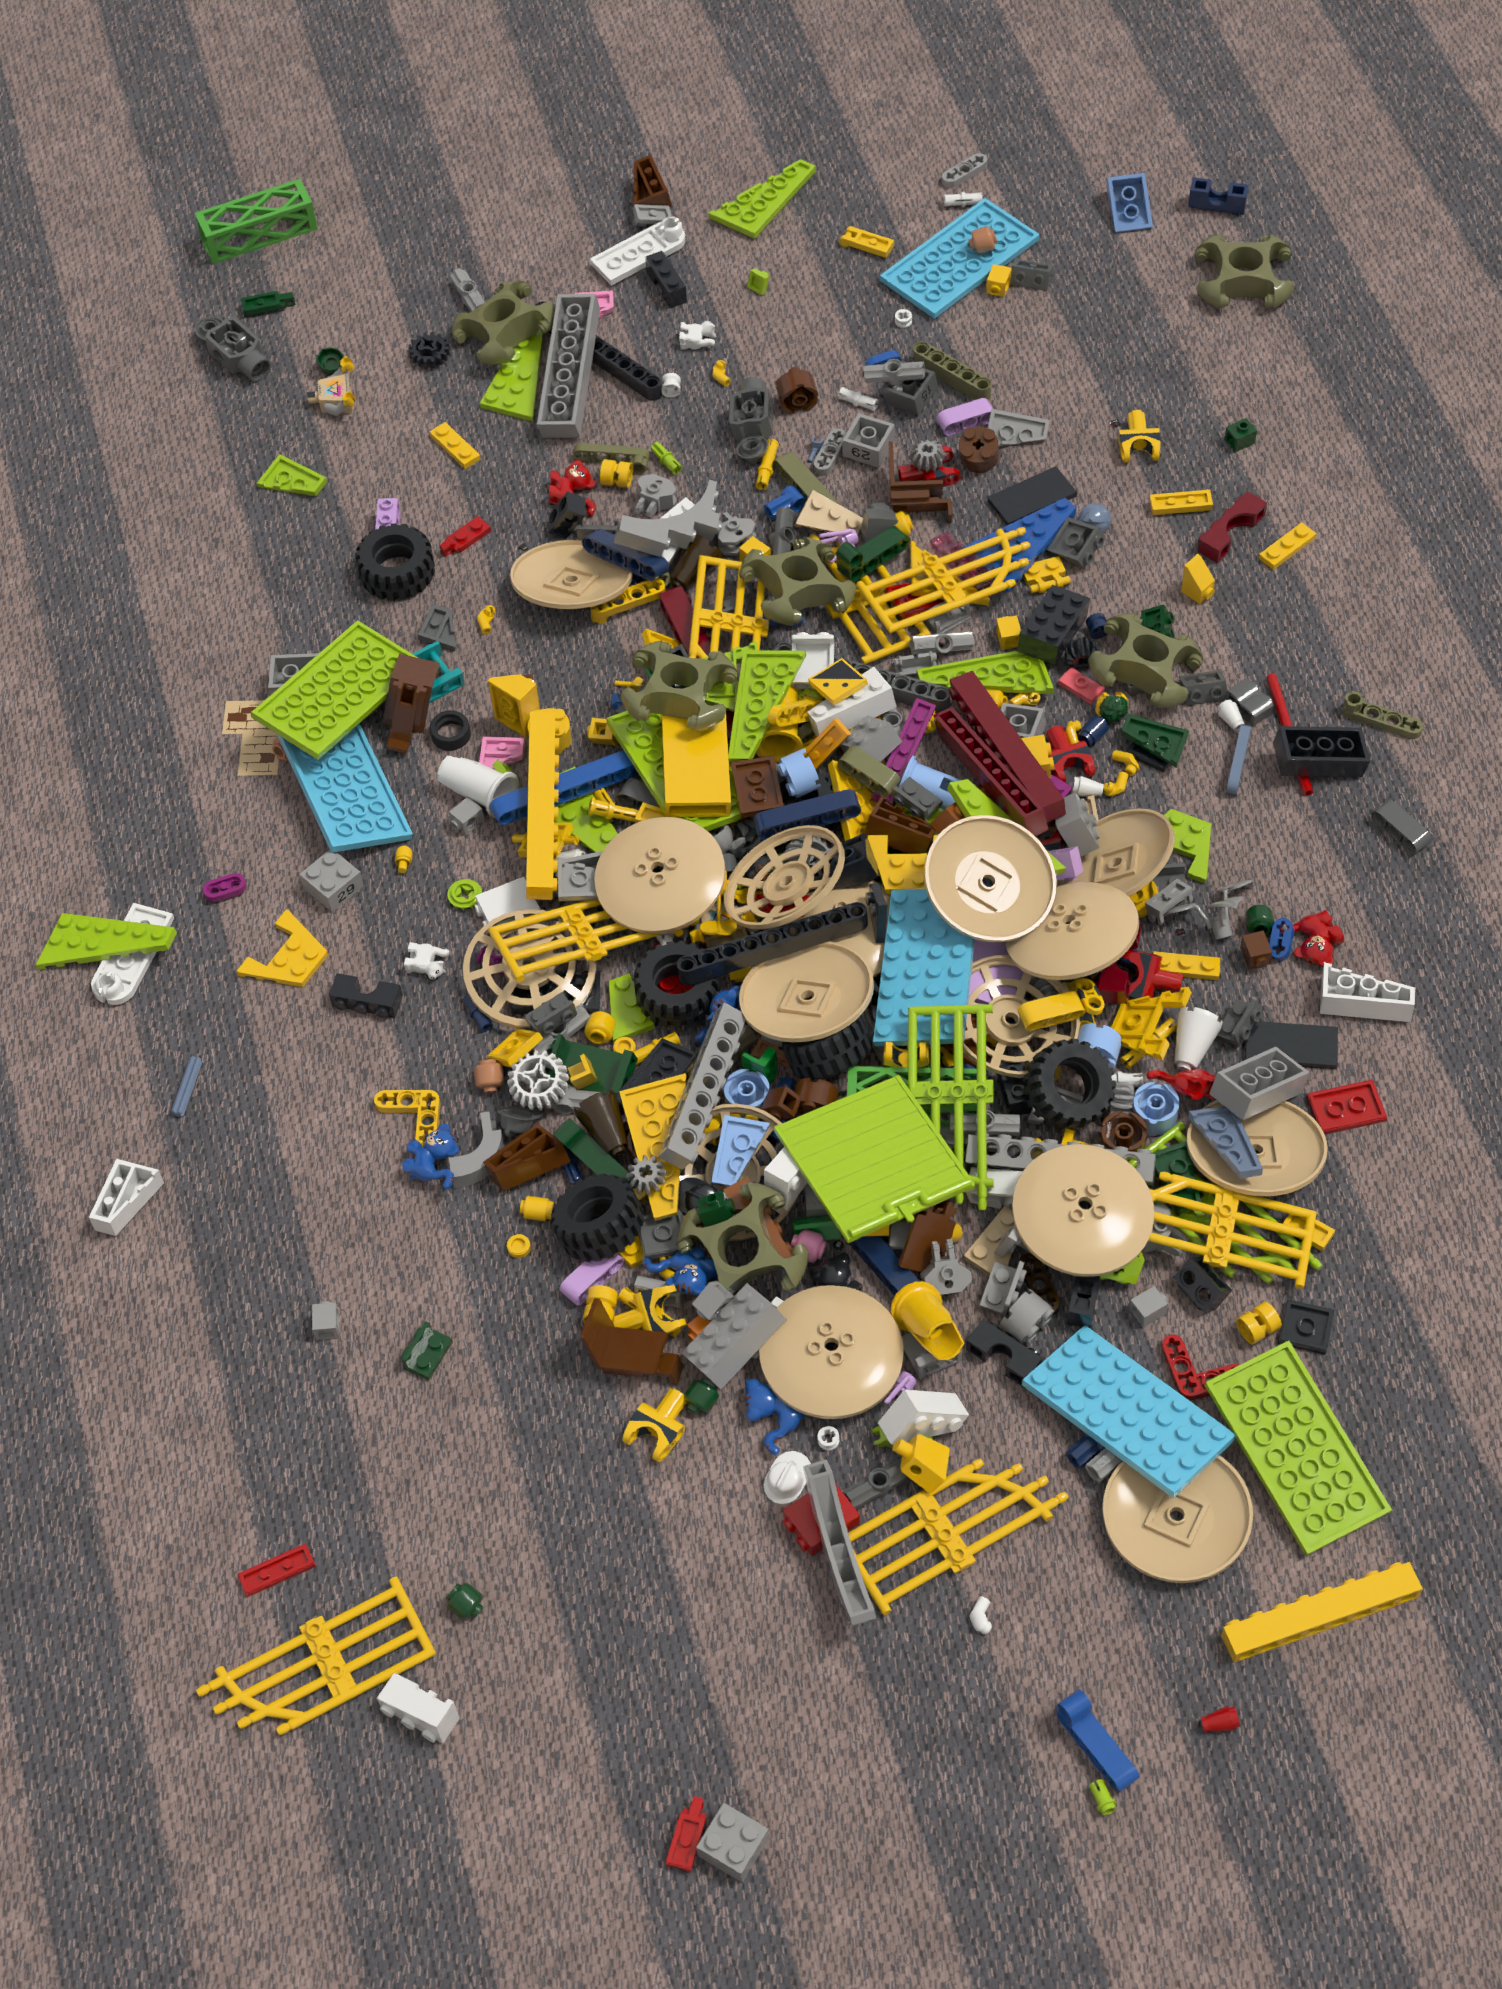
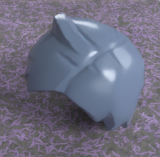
M1091 503L1084 506L1078 516V521L1097 526L1103 533L1110 527L1112 520L1108 509L1099 503Z

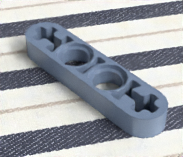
M1240 726L1226 790L1227 794L1237 795L1251 726Z

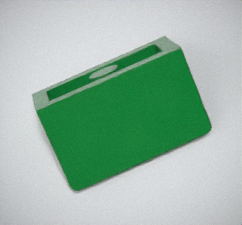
M768 1047L759 1060L745 1052L742 1054V1069L762 1073L767 1078L770 1086L778 1075L777 1051Z
M830 1215L792 1219L793 1234L799 1235L803 1229H808L822 1234L824 1240L841 1239V1232Z

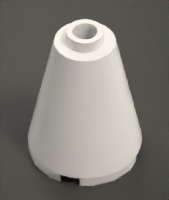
M1188 1007L1180 1008L1174 1060L1179 1070L1189 1071L1196 1069L1222 1028L1223 1021L1218 1022L1216 1014L1196 1007L1194 1011H1187Z

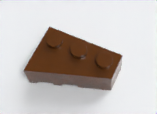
M649 155L634 161L633 206L661 205L669 206V208L673 207L668 190L652 156Z
M882 795L869 816L865 830L867 838L868 835H888V846L892 849L901 850L909 854H928L936 830L916 815L911 817L903 812L904 808L897 805L895 807L887 802L888 798Z
M537 1123L483 1161V1164L492 1182L503 1191H506L570 1162V1159L562 1142Z

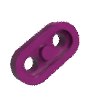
M232 873L205 883L203 893L208 901L218 902L242 894L246 890L247 884L243 875Z

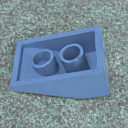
M1145 173L1109 177L1106 189L1115 233L1153 228Z

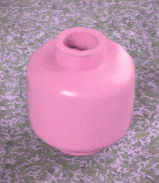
M803 1229L799 1235L794 1234L791 1247L793 1248L799 1244L806 1246L809 1253L808 1262L814 1263L817 1259H822L827 1242L824 1241L822 1234Z

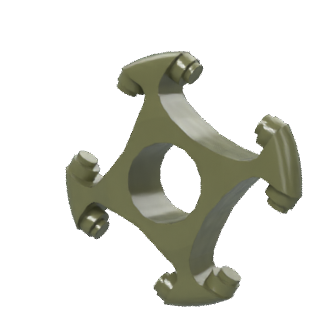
M1215 233L1205 239L1195 250L1197 261L1203 262L1211 259L1216 265L1219 277L1213 281H1200L1197 285L1198 295L1215 308L1219 309L1228 306L1229 298L1254 297L1264 299V306L1274 309L1289 299L1294 292L1292 281L1278 280L1272 272L1270 261L1273 259L1290 260L1291 249L1287 243L1271 233L1260 236V242L1245 243L1225 242V236ZM1238 268H1247L1253 271H1241Z
M525 281L503 282L493 292L495 296L470 313H457L452 325V338L459 344L464 343L466 338L471 336L485 342V346L477 352V358L484 365L508 363L516 354L513 348L520 342L534 335L539 330L543 334L549 331L552 332L556 305L553 302L542 303L538 306L530 305L521 300L532 293L531 287Z
M803 536L802 539L794 542V551L765 556L761 550L752 549L743 560L739 572L740 578L745 582H749L753 577H756L770 591L775 600L762 602L761 610L766 618L780 624L793 626L799 623V621H802V614L799 610L809 607L832 604L835 612L844 613L855 597V583L850 580L838 581L821 562V560L830 562L834 559L831 546L813 538ZM793 578L801 579V580H804V581H796V580H793Z
M1135 613L1119 614L1109 618L1104 625V632L1109 635H1118L1122 640V646L1113 655L1103 654L1099 651H1094L1090 655L1088 664L1097 681L1102 686L1112 687L1115 680L1126 684L1130 683L1152 695L1149 702L1152 703L1151 705L1156 706L1157 709L1169 708L1184 703L1188 696V689L1181 687L1172 680L1171 671L1179 663H1185L1193 670L1200 668L1203 656L1195 641L1189 635H1178L1177 639L1146 628L1141 625L1143 619H1140Z
M662 640L648 644L635 652L633 658L634 666L651 669L653 674L642 691L635 692L629 687L622 690L620 699L634 719L638 722L640 720H648L650 713L688 719L687 727L696 730V732L709 729L723 721L726 707L722 704L707 705L705 699L716 683L726 682L732 684L736 681L737 670L725 654L721 651L709 652L708 660L686 658L671 654L672 646L669 643L662 642ZM684 685L687 686V688L679 689L670 686Z
M747 1182L741 1185L739 1191L743 1198L752 1199L749 1206L727 1221L704 1228L698 1227V1224L702 1223L698 1215V1208L687 1212L677 1235L676 1246L679 1252L686 1254L692 1251L694 1246L693 1240L700 1239L713 1258L719 1283L732 1295L754 1278L778 1270H786L787 1274L782 1276L783 1280L780 1281L785 1291L797 1288L808 1263L809 1253L807 1248L803 1244L796 1245L792 1248V1257L783 1258L770 1239L764 1216V1209L767 1204L775 1210L785 1206V1200L781 1193L766 1185ZM738 1232H754L759 1242L758 1253L754 1260L745 1266H730L725 1257V1248L729 1239Z

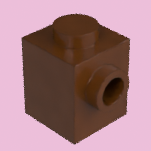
M1264 931L1242 935L1240 949L1248 969L1263 968L1269 965L1272 950Z
M787 1086L768 1090L761 1110L774 1116L779 1121L793 1118L799 1107L801 1097Z

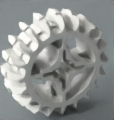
M535 1050L534 1055L530 1056L526 1052V1058L523 1060L518 1057L519 1064H512L514 1071L508 1072L510 1078L507 1080V1084L510 1087L509 1092L511 1095H514L513 1098L516 1102L520 1101L522 1107L528 1105L529 1109L533 1110L537 1105L538 1109L542 1110L543 1105L546 1104L548 1108H551L550 1102L558 1103L557 1096L564 1097L563 1089H568L566 1082L569 1080V1076L566 1074L567 1068L562 1065L563 1062L560 1058L556 1059L553 1053L548 1056L547 1051L544 1050L539 1055L538 1051ZM546 1067L555 1072V1078H551L550 1075L546 1074ZM521 1082L530 1086L531 1093L521 1088Z

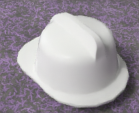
M789 1451L777 1457L764 1481V1492L770 1500L779 1504H787L796 1500L806 1484L803 1466L811 1464L805 1455L796 1451Z

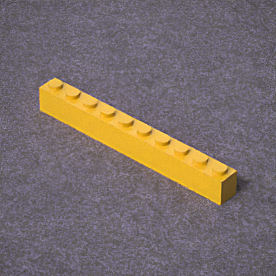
M530 711L526 899L552 900L553 891H557V878H553V873H557L558 860H553V855H558V842H554V838H558V825L554 824V820H558V807H554V802H558L559 790L554 789V785L559 783V772H555V768H559V755H555V751H559V738H555V734H559V721H555V712Z

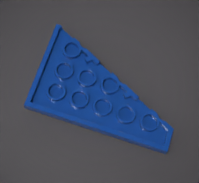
M1063 498L1001 528L1004 533L1012 530L1015 531L1021 527L1026 529L1024 535L1017 536L1008 541L1010 547L1017 544L1020 545L1022 542L1030 543V548L1012 555L1011 563L1027 558L1029 564L1009 572L1003 581L1004 583L1010 579H1014L1015 582L1020 581L1022 575L1035 563V558L1039 554H1043L1045 548L1051 544L1067 517L1073 519L1077 512L1076 507L1070 501ZM996 531L964 546V548L996 537ZM1001 544L971 554L968 557L975 561L1003 549ZM1003 559L987 564L980 568L984 572H988L993 569L999 568L1002 566ZM1006 588L1004 591L1008 593L1011 591V588Z

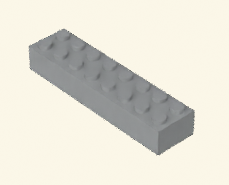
M558 294L537 421L542 438H580L600 312V306L595 294Z

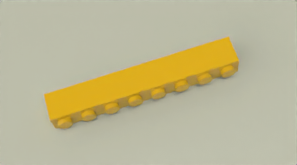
M1398 1562L1390 1565L1385 1571L1378 1572L1375 1570L1369 1572L1362 1579L1346 1580L1339 1587H1326L1311 1597L1303 1595L1297 1598L1294 1603L1288 1605L1280 1603L1274 1606L1271 1611L1265 1613L1262 1611L1255 1612L1248 1619L1239 1621V1619L1232 1620L1223 1627L1221 1636L1233 1663L1417 1599L1420 1597L1423 1588L1410 1562L1405 1564Z

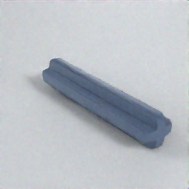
M191 1056L189 1058L171 1109L174 1116L182 1117L185 1113L202 1065L201 1058Z

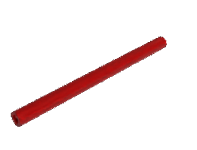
M1274 673L1269 674L1266 679L1281 726H1292L1277 676ZM1297 776L1303 796L1312 795L1313 789L1309 776Z

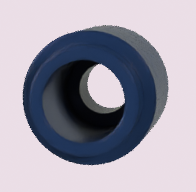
M1093 716L1079 730L1078 740L1085 741L1088 747L1095 745L1108 731L1106 720L1100 716Z

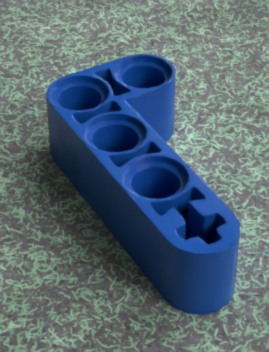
M1077 1689L1057 1704L1056 1715L1117 1793H1120L1139 1779L1140 1775L1132 1762L1091 1713L1092 1704L1082 1690Z

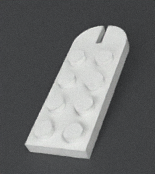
M667 217L662 222L590 258V264L612 286L646 268L645 256L659 251H663L668 256L681 249L685 244V232L682 229V222H679V219L676 217Z
M133 903L124 921L170 927L174 916L169 912ZM142 951L130 953V956L127 957L115 955L111 956V959L102 960L91 982L95 997L103 1003L107 1000L110 1005H119L127 1002L135 994L156 952L143 954Z

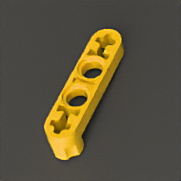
M659 578L653 581H644L628 587L623 593L610 601L591 606L592 621L604 624L611 615L659 599V593L665 591L664 581ZM640 592L643 595L640 598H634L632 594ZM615 599H622L624 601L620 605L613 603Z
M806 695L802 701L775 705L769 711L768 721L770 724L779 727L810 721L808 711L824 700Z

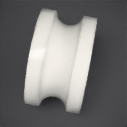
M906 309L898 310L895 313V324L900 328L909 327L912 324V313Z
M825 1426L820 1429L817 1435L819 1446L827 1451L835 1449L839 1445V1432L837 1429L831 1426ZM826 1434H830V1437L834 1436L832 1442L827 1443V1440L823 1441Z

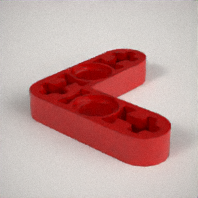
M1173 1334L1163 1339L1162 1352L1177 1391L1189 1401L1210 1396L1204 1386L1206 1379L1215 1378L1239 1366V1364H1230L1196 1374L1182 1338ZM1169 1343L1177 1346L1176 1353L1178 1356L1174 1357V1351L1169 1347ZM1177 1363H1184L1188 1370L1180 1373L1175 1370L1174 1366ZM1186 1378H1188L1189 1386L1194 1387L1192 1393L1189 1390H1184Z

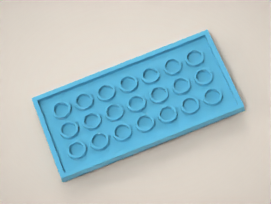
M984 198L882 273L880 281L935 319L986 281L993 264L1007 265L1039 241L1040 234ZM988 226L990 229H994L998 244H995L994 250L978 254L975 249L972 250L970 247L969 239L972 238L971 233L973 230Z
M360 723L319 760L277 734L331 853L412 839L413 833Z
M926 889L891 890L873 1037L875 1047L884 1046L885 1042H892L895 1046L908 1045V1007L968 1005L975 939L958 932L941 918L933 907ZM954 1014L940 1015V1044H954ZM963 1014V1043L965 1039L967 1014ZM917 1015V1045L920 1042H927V1045H931V1015Z
M1083 1326L1022 1380L1023 1387L1172 1498L1176 1497L1229 1447L1236 1438L1235 1433L1087 1326Z

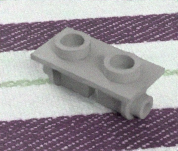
M929 651V653L917 654V656H898V658L893 659L896 673L905 676L917 674V669L936 666V652L932 653V651Z

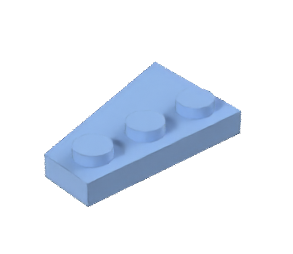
M724 1115L712 1184L729 1187L739 1181L768 1130L770 1123Z

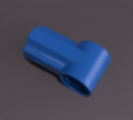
M788 486L782 491L781 496L765 504L764 510L771 520H775L778 508H791L794 512L803 509L806 499L794 486Z

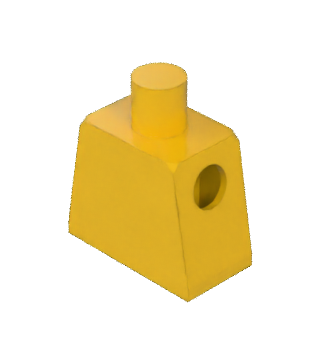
M916 1434L909 1442L901 1438L896 1440L892 1450L902 1456L901 1471L932 1494L946 1481L950 1448L921 1434Z

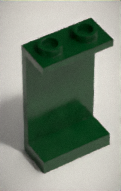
M557 1034L556 1040H553L550 1048L551 1054H555L556 1059L560 1058L563 1062L562 1065L566 1066V1074L569 1076V1080L566 1082L573 1087L568 1068L582 1062L580 1055L585 1054L592 1064L598 1081L580 1090L603 1092L604 1095L609 1094L608 1090H613L617 1095L633 1075L638 1060L633 1051L624 1049L622 1054L568 1041L562 1034ZM546 1067V1074L550 1075L551 1078H555V1072Z

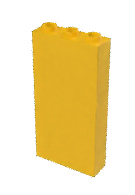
M726 713L723 721L699 732L687 727L688 719L662 715L665 817L730 816L731 796Z

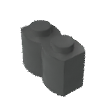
M1247 678L1226 692L1225 700L1230 699L1232 702H1235L1242 718L1251 726L1264 720L1273 712L1274 705L1272 699L1260 692L1258 685Z

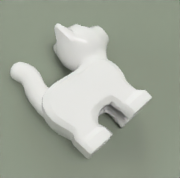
M705 321L700 325L681 322L682 332H680L679 339L682 350L688 348L699 349L715 345L713 339L702 338L703 336L716 338L715 325L710 321Z
M409 943L408 952H411L410 958H405L404 962L407 973H426L430 979H436L446 973L443 968L444 962L434 961L435 955L440 957L448 956L450 954L448 949H441L430 944Z

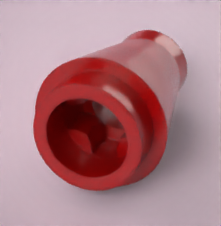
M1227 1705L1207 1716L1201 1717L1205 1733L1210 1731H1235L1234 1728L1240 1727L1235 1706L1228 1707Z

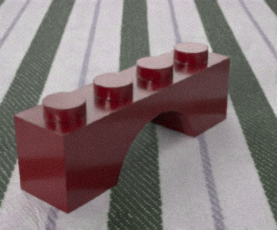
M1249 491L1242 497L1239 496L1230 509L1227 508L1218 521L1215 520L1206 533L1203 532L1198 539V552L1218 564L1230 552L1231 537L1228 535V531L1238 526L1254 527L1265 516L1267 502Z
M1140 921L1136 939L1128 950L1139 947L1142 931ZM1120 958L1104 968V971L1099 972L1100 980H1096L1095 985L1104 1003L1128 1004L1131 983L1128 973L1117 967Z

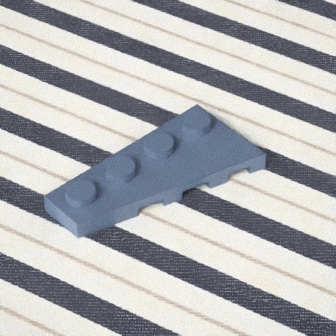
M1225 1106L1189 1111L1188 1118L1239 1179L1262 1175L1263 1167L1239 1117L1235 1116Z

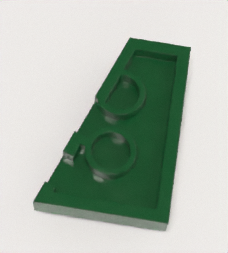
M1128 714L1121 735L1177 768L1189 736V730Z
M1187 1141L1151 1153L1156 1155L1154 1173L1162 1187L1171 1184V1182L1159 1179L1160 1172H1168L1171 1175L1176 1174L1196 1180L1193 1171L1194 1164L1187 1149ZM1186 1187L1171 1193V1195L1201 1202L1199 1190ZM1173 1205L1178 1214H1182L1191 1210L1184 1207Z

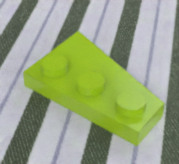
M279 454L259 479L257 485L265 489L317 496L328 481L326 477Z
M628 973L610 980L611 1016L616 1022L613 1044L621 1037L631 1038L655 1029L654 1023L650 1021V1016L646 1017L641 1012V1008L638 1007L634 982L630 974Z

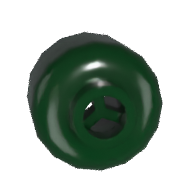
M1254 905L1246 911L1245 923L1248 933L1264 931L1265 936L1272 932L1274 916L1273 911L1268 906Z
M703 1377L701 1380H693L684 1394V1398L688 1403L686 1408L697 1415L700 1411L709 1413L719 1399L718 1387Z
M457 1583L446 1597L448 1600L447 1608L462 1620H467L470 1616L475 1619L484 1607L480 1604L483 1600V1595L469 1583H463L462 1585Z

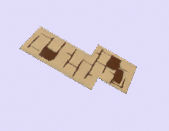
M265 700L226 701L222 734H242L238 776L277 775L279 759L275 756L272 749L273 740L277 737V734L251 718V712Z

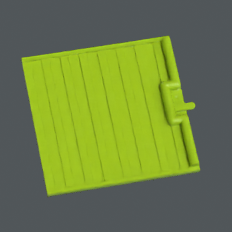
M900 1075L774 1126V1132L847 1243L904 1218L909 1223H912L914 1221L913 1214L975 1188V1183Z

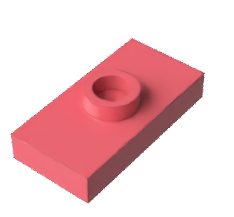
M1070 668L1058 680L1059 686L1091 705L1104 693L1105 689L1073 668Z

